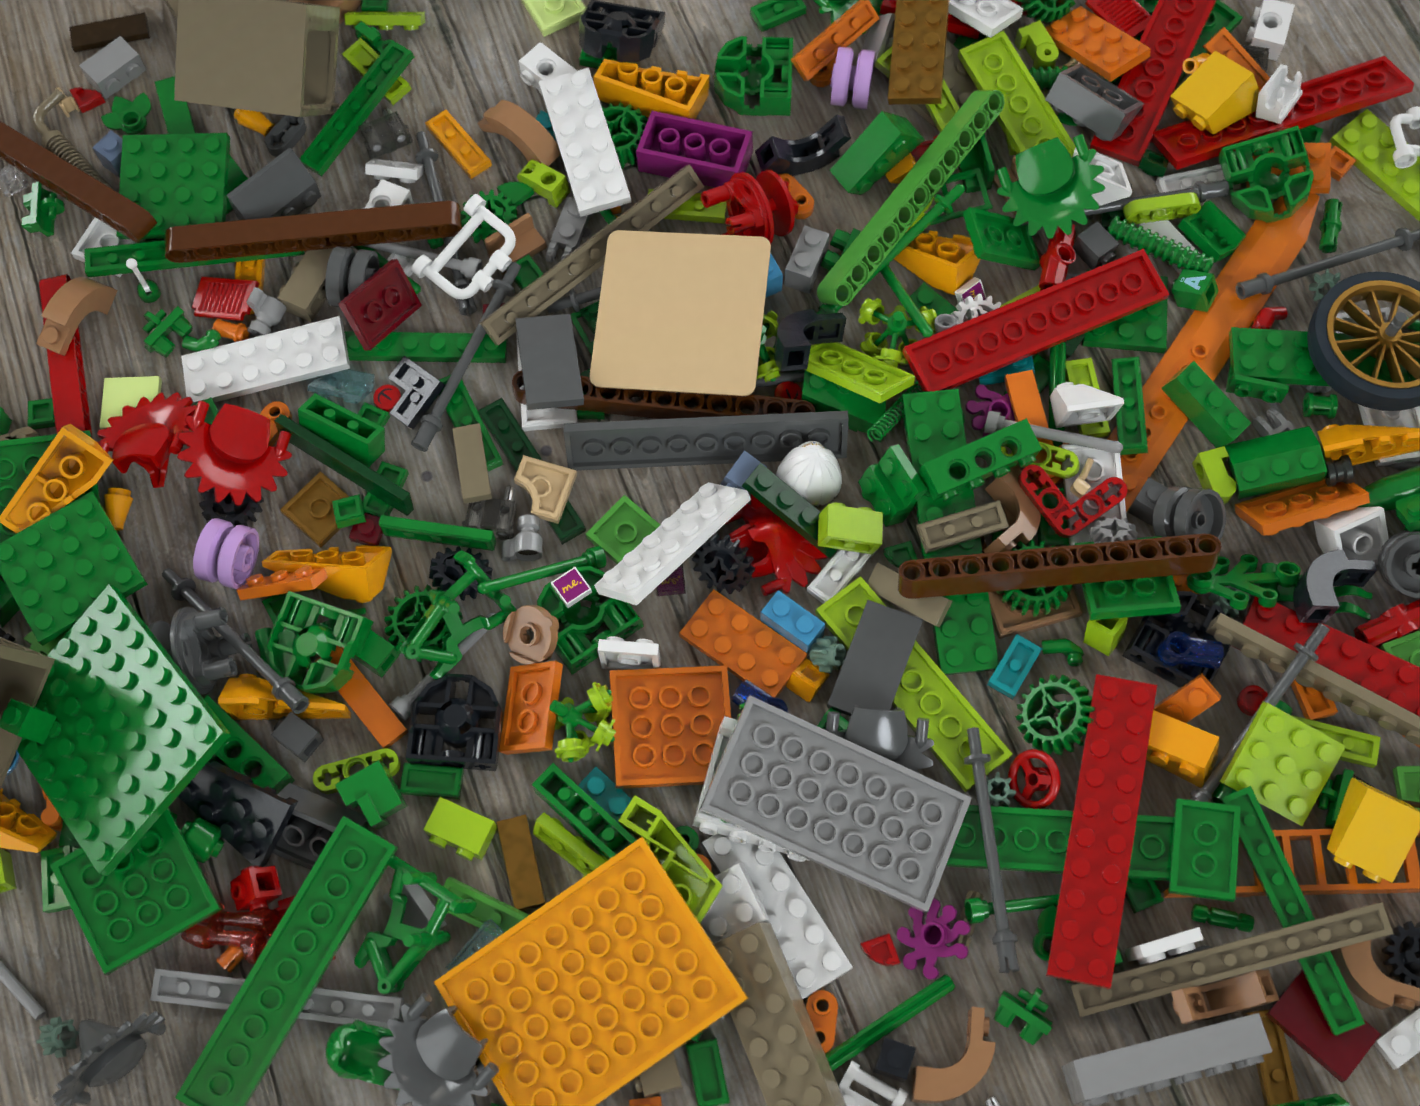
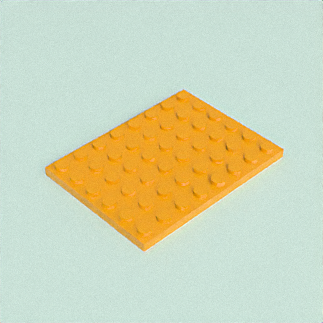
M643 837L636 840L434 981L448 1007L456 1006L458 1008L453 1016L461 1028L478 1041L485 1038L488 1039L479 1059L484 1067L489 1062L498 1066L499 1072L492 1081L507 1106H596L749 999Z

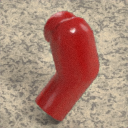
M1283 306L1262 308L1257 313L1251 328L1270 329L1275 320H1285L1288 311Z

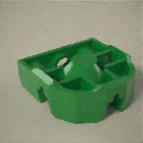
M740 36L726 42L717 55L714 90L722 103L735 110L739 115L790 116L792 92V61L790 59L793 58V38L762 37V44H757V47L747 44V36ZM762 57V61L756 60V63H751V60H746V58ZM774 68H782L781 82H772ZM748 70L749 75H747L745 78L740 75L742 72ZM745 94L750 96L760 95V106L755 105L754 108H749V105H744Z
M1299 126L1221 149L1219 162L1224 178L1229 184V196L1232 205L1248 218L1272 223L1293 216L1307 202L1314 174L1310 170L1309 158ZM1303 166L1304 172L1290 176V169ZM1272 167L1281 170L1282 173L1279 176H1277L1276 174L1271 173ZM1249 181V188L1236 192L1233 191L1234 185ZM1282 196L1286 211H1283L1281 214H1274L1271 200Z
M591 566L576 567L592 590L591 594L581 599L591 601L590 608L581 606L580 601L567 608L551 586V582L544 586L537 600L538 606L545 608L551 616H555L558 622H562L565 626V629L558 633V641L554 651L572 675L599 657V639L606 640L607 637L613 636L625 640L644 627L642 619L630 603L613 598L608 599L602 604L599 602L598 597L601 595L598 594L594 585L603 578L605 572ZM604 622L609 630L601 632L590 642L586 636L595 633Z
M288 591L266 645L269 651L270 667L281 678L290 677L295 682V687L301 691L312 694L338 691L352 679L354 671L350 670L351 657L354 658L355 653L361 655L373 621L364 616ZM319 615L335 620L334 629L324 625H315ZM284 628L297 632L292 648L278 644L280 640L278 634L279 632L282 633ZM336 646L344 649L338 665L330 662L333 658L330 656L331 651H335ZM318 654L321 658L312 663L310 657ZM308 669L303 685H301L305 672Z

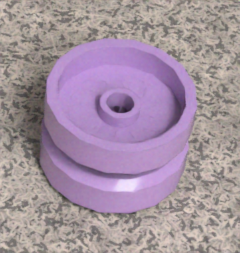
M839 46L831 77V105L844 107L847 103L849 91H853V107L867 110L875 51L862 49L858 55L857 66L853 65V49Z
M218 518L211 519L205 525L196 544L193 557L195 576L200 580L211 583L219 580L222 586L238 589L244 585L246 578L250 577L253 572L259 552V535L256 529L244 525H236L234 527L229 521Z

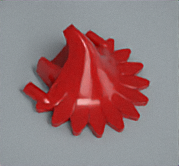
M161 392L151 402L146 397H142L136 408L124 406L122 408V416L110 417L108 419L111 427L97 432L99 438L102 439L97 443L107 453L109 451L113 452V464L121 473H126L130 464L136 462L149 473L153 488L164 487L169 466V456L171 453L178 455L181 452L184 444L177 437L180 433L191 432L185 422V418L187 416H194L197 405L191 406L193 403L191 397L181 400L178 392L172 394L167 399Z
M198 401L194 416H187L185 418V422L192 432L180 433L177 437L180 442L189 447L180 452L177 458L181 461L192 463L184 476L188 479L201 477L198 492L204 493L214 488L215 501L217 503H220L230 494L234 504L240 506L245 494L254 502H259L261 500V488L275 492L277 486L273 477H286L288 474L287 470L279 462L292 457V453L286 451L291 434L286 431H280L276 447L268 446L270 419L254 411L225 403L210 425L204 422L209 404L204 401Z
M751 495V505L746 504L724 524L727 525L740 518L745 521L744 525L729 535L730 541L733 543L737 539L740 540L739 547L741 549L748 547L749 550L746 556L754 558V561L751 563V566L755 567V571L751 575L752 578L774 573L775 580L760 586L764 596H768L778 590L788 594L792 580L800 586L806 587L808 584L806 572L818 575L821 572V567L816 560L828 558L753 495Z

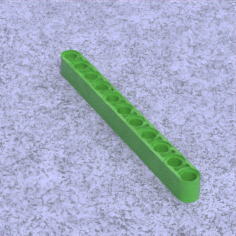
M977 90L969 96L820 282L817 289L819 301L824 304L846 306L853 300L1001 113L1005 102L1004 96L1000 91Z

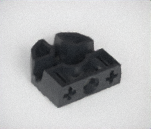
M591 0L579 18L580 46L585 53L602 59L607 50L608 42H612V47L617 48L618 62H639L650 57L652 49L655 48L660 39L665 23V12Z
M1177 591L1181 604L1180 612L1176 614L1151 615V617L1164 623V628L1148 621L1149 616H1144L1122 656L1179 688L1197 677L1202 667L1201 673L1212 684L1231 645L1218 642L1213 635L1206 631L1214 618L1220 613L1226 614L1216 604H1213L1211 607L1206 604L1205 606L1201 605L1200 601L1196 599L1198 595L1192 591ZM1190 609L1205 616L1201 625L1197 621L1195 624L1190 622L1191 618L1186 617ZM1194 632L1199 638L1198 643L1192 642L1190 635ZM1148 638H1149L1150 640H1149V642H1148V644H1147L1145 650L1143 651L1142 649H1143V647H1144L1146 641H1147ZM1208 647L1219 653V657L1217 658L1207 653L1203 648ZM1165 650L1174 659L1185 661L1182 668L1174 660L1160 657Z
M449 673L427 684L412 704L406 751L407 761L413 764L496 771L503 711L493 689L475 676L468 674ZM465 681L469 683L467 699L455 698L456 682ZM418 713L435 715V725L417 724ZM479 719H495L494 729L479 728ZM466 723L472 726L461 735L459 728L463 727ZM444 743L449 747L457 749L466 748V753L456 750L443 751Z

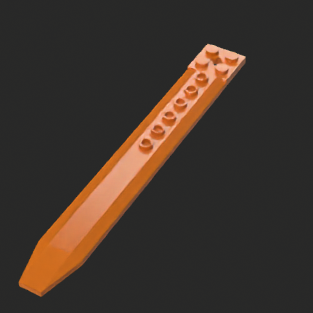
M1309 193L1307 202L1289 218L1272 223L1255 220L1244 240L1215 279L1219 292L1208 312L1194 310L1142 387L1148 453L1120 455L1122 477L1128 491L1125 497L1126 513L1148 477H1151L1189 419L1161 388L1178 371L1193 361L1214 382L1230 358L1229 331L1231 327L1250 328L1257 313L1263 308L1277 285L1274 286L1271 293L1265 295L1260 293L1241 300L1236 294V284L1254 279L1260 273L1265 272L1272 276L1289 269L1307 241L1319 202V195ZM1281 196L1272 204L1274 214H1281L1283 211H1286L1285 203ZM1117 425L1107 440L1118 441Z

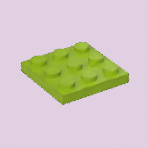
M1263 701L1220 782L1236 791L1251 786L1259 804L1303 826L1346 746Z

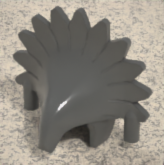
M854 704L847 729L838 731L840 713L828 712L826 731L919 774L918 769L933 766V761L922 753L934 745V741L928 738L929 719L917 718L916 735L911 736L908 735L905 711L900 707H895V710H876L862 708L858 704Z
M422 993L412 1006L408 1003L402 1005L403 1020L390 1018L387 1021V1025L394 1036H385L379 1040V1044L390 1053V1055L378 1061L379 1067L392 1072L384 1082V1087L386 1089H400L396 1105L403 1106L412 1102V1106H478L475 1095L484 1097L489 1095L490 1088L487 1085L499 1072L498 1066L489 1062L481 1073L478 1074L476 1061L486 1046L488 1039L485 1038L478 1041L461 1028L453 1016L458 1009L456 1006L445 1008L430 1019L422 1016L421 1014L432 1002L431 996L427 993Z
M154 1011L149 1016L143 1013L132 1024L126 1021L121 1027L106 1025L93 1019L82 1020L79 1025L80 1061L68 1069L70 1075L57 1084L59 1090L52 1096L55 1101L54 1104L56 1106H73L75 1103L86 1105L91 1100L90 1093L84 1091L86 1084L89 1087L104 1086L123 1078L131 1072L139 1063L147 1048L145 1040L139 1034L147 1032L155 1035L164 1034L166 1031V1026L163 1024L165 1018L159 1015L157 1011Z

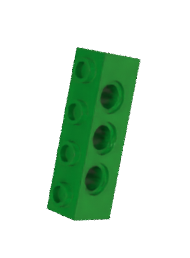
M1026 418L923 463L919 473L933 502L941 498L945 502L958 496V491L968 487L969 490H973L983 485L986 478L994 475L995 479L1007 475L1011 472V467L1019 464L1023 468L1036 461L1035 457L1042 448ZM1006 446L1010 448L1013 456L1008 457L1004 455L1001 447ZM975 458H983L987 462V468L979 467L975 462ZM949 469L959 470L962 479L953 478L949 473Z
M208 695L204 698L205 702L231 734L212 756L211 759L213 761L219 762L222 760L229 768L249 778L251 771L255 767L262 766L260 775L252 778V781L262 788L268 786L277 790L276 795L289 783L295 781ZM242 747L239 756L230 758L233 749Z
M554 763L532 784L535 793L608 860L636 841L626 829Z

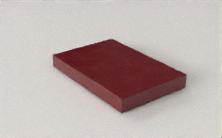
M391 259L338 303L364 351L372 350L422 306L398 259Z
M1302 969L1279 996V1001H1275L1265 1014L1269 1020L1275 1025L1277 1024L1286 1035L1341 1083L1348 1079L1381 1035L1364 1020L1365 1024L1334 1036Z

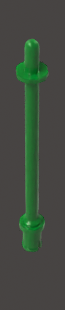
M957 184L944 197L939 194L934 197L936 205L902 236L864 286L943 212L948 215L953 212L951 204L964 193L965 186L963 184ZM822 304L816 314L838 313L843 306Z

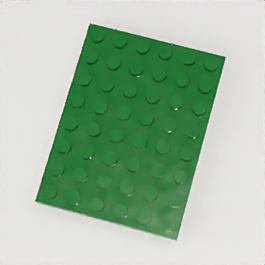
M110 584L47 655L55 659L35 707L57 716L45 743L41 744L22 738L17 752L97 872L105 876L110 875L231 736L117 587Z

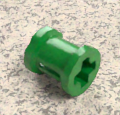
M1307 392L1304 395L1302 404L1304 417L1322 415L1327 416L1328 419H1333L1336 416L1338 409L1336 394L1314 396L1313 393Z

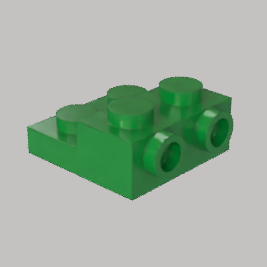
M899 444L890 446L879 463L869 465L858 481L862 489V497L872 504L875 511L883 512V524L885 527L904 522L916 506L917 501L928 490Z

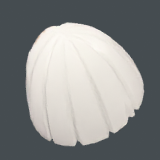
M808 441L792 449L781 461L776 472L777 477L810 504L817 507L831 502L838 495L842 484V474L835 455L817 441Z

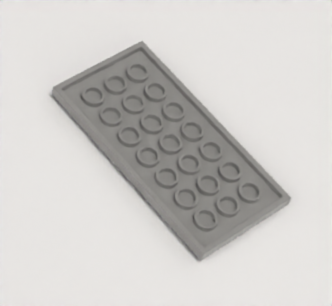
M749 696L699 810L925 913L929 911L971 797L755 697Z

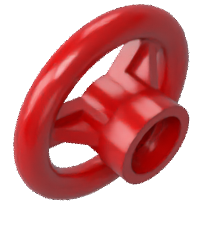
M1037 749L1023 751L1014 758L1008 772V778L1012 779L1009 787L1016 791L1014 799L1025 808L1043 809L1049 806L1056 799L1061 782L1060 772L1053 758ZM1030 758L1043 761L1047 767H1034ZM1020 766H1022L1026 774V785L1022 793L1017 784V773ZM1049 790L1043 799L1038 801L1030 800L1035 791Z

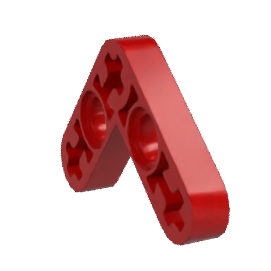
M1035 464L1028 465L1021 471L1018 477L1022 490L1056 534L1063 538L1075 536L1120 503L1128 492L1127 485L1122 479L1110 477L1071 505L1040 466ZM1027 472H1029V474L1034 475L1035 473L1038 475V479L1036 480V482L1040 486V488L1044 484H1046L1048 488L1043 489L1039 493V495L1036 496L1034 492H1036L1039 488L1036 486L1034 482H1031L1029 484L1026 482V479L1028 477ZM1108 485L1111 487L1117 486L1119 488L1117 492L1118 498L1115 495H1111L1103 502L1101 496L1109 490ZM1046 494L1054 495L1057 498V507L1053 509L1046 508L1042 503V497ZM1092 500L1097 504L1098 511L1095 515H1088L1084 512V501ZM1078 514L1080 519L1072 524V531L1069 528L1064 530L1061 527L1064 522L1062 518L1070 520Z

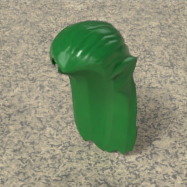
M360 1020L340 1025L330 1034L325 1051L326 1061L338 1077L352 1080L359 1079L384 1086V1082L392 1072L379 1067L378 1061L390 1055V1053L379 1044V1040L382 1037L394 1035L390 1029L369 1025Z

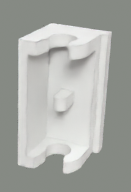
M1282 64L1279 65L1259 92L1256 110L1257 118L1279 124L1282 123L1302 95L1303 90H1300L1302 75L1300 71L1295 74V80L1291 81L1287 78L1288 67Z

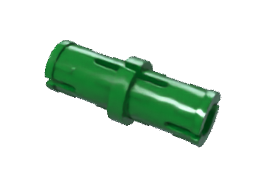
M1328 199L1324 203V216L1319 226L1321 230L1319 250H1322L1323 253H1333L1337 250L1338 234L1342 229L1340 215L1343 205L1342 201L1339 202L1338 199Z

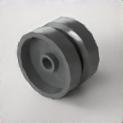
M338 246L333 248L327 264L325 281L326 298L329 305L340 307L338 305L339 302L380 269L378 255L375 251L361 249L355 254L351 248Z
M1185 486L1169 487L1160 495L1153 512L1155 536L1171 537L1206 533L1215 535L1220 540L1226 525L1224 502L1220 495L1211 489H1192Z
M1408 530L1391 536L1383 544L1378 556V567L1386 583L1400 593L1414 598H1420V531L1410 532ZM1418 562L1417 566L1412 568V563Z

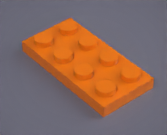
M1082 6L1045 27L1059 50L1110 82L1150 57V48Z
M1324 479L1319 482L1275 491L1234 505L1235 514L1261 535L1270 536L1287 528L1303 526L1305 523L1316 519L1329 518L1335 513L1355 510L1358 506L1370 503L1369 492L1354 482L1349 484L1338 482L1335 486L1328 487Z
M715 589L712 590L679 632V637L719 665H727V670L772 702L776 700L785 688L792 673L808 656L806 652Z

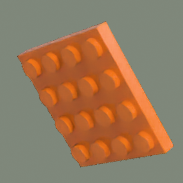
M727 665L610 670L609 681L613 701H611L612 719H615L612 729L616 730L614 734L615 740L613 741L616 789L704 785L719 726L724 716L731 718Z

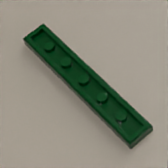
M502 398L478 410L484 424L516 473L523 455L542 460ZM567 500L559 524L547 521L562 545L586 531L585 525L569 500Z
M280 414L274 420L279 434L280 431H286L291 434L289 443L406 516L414 510L408 491L285 415Z

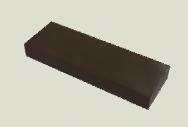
M145 12L69 27L71 45L75 53L105 47L119 36L127 43L150 38L148 19Z

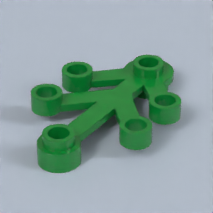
M1244 554L1241 556L1240 562L1228 573L1230 560L1219 556L1217 564L1212 571L1189 574L1186 584L1195 593L1206 594L1212 592L1229 599V605L1236 610L1247 608L1248 594L1258 597V603L1261 606L1272 608L1277 603V592L1272 589H1264L1255 584L1277 582L1282 587H1293L1299 581L1301 568L1293 562L1285 561L1278 563L1276 572L1245 574L1246 572L1256 571L1258 558L1251 554ZM1226 573H1228L1227 575L1217 576V574H1226ZM1225 586H1231L1241 591H1234Z

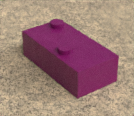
M651 111L636 150L638 171L670 178L684 166L690 165L703 185L710 187L721 186L728 182L735 173L747 171L753 154V132Z

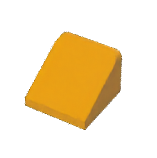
M911 152L885 174L890 183L900 184L916 164Z
M806 658L792 673L786 687L806 702H810L829 678L830 674L819 672V666L813 665Z

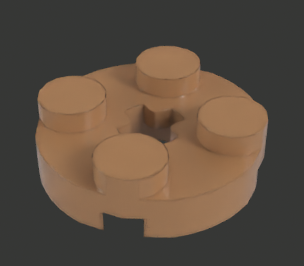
M524 605L511 612L503 626L504 643H508L512 651L509 652L511 657L517 662L527 665L549 660L557 645L559 622L555 616H551L545 608L538 605ZM532 629L534 632V639H532V641L530 642V636L527 635V630Z

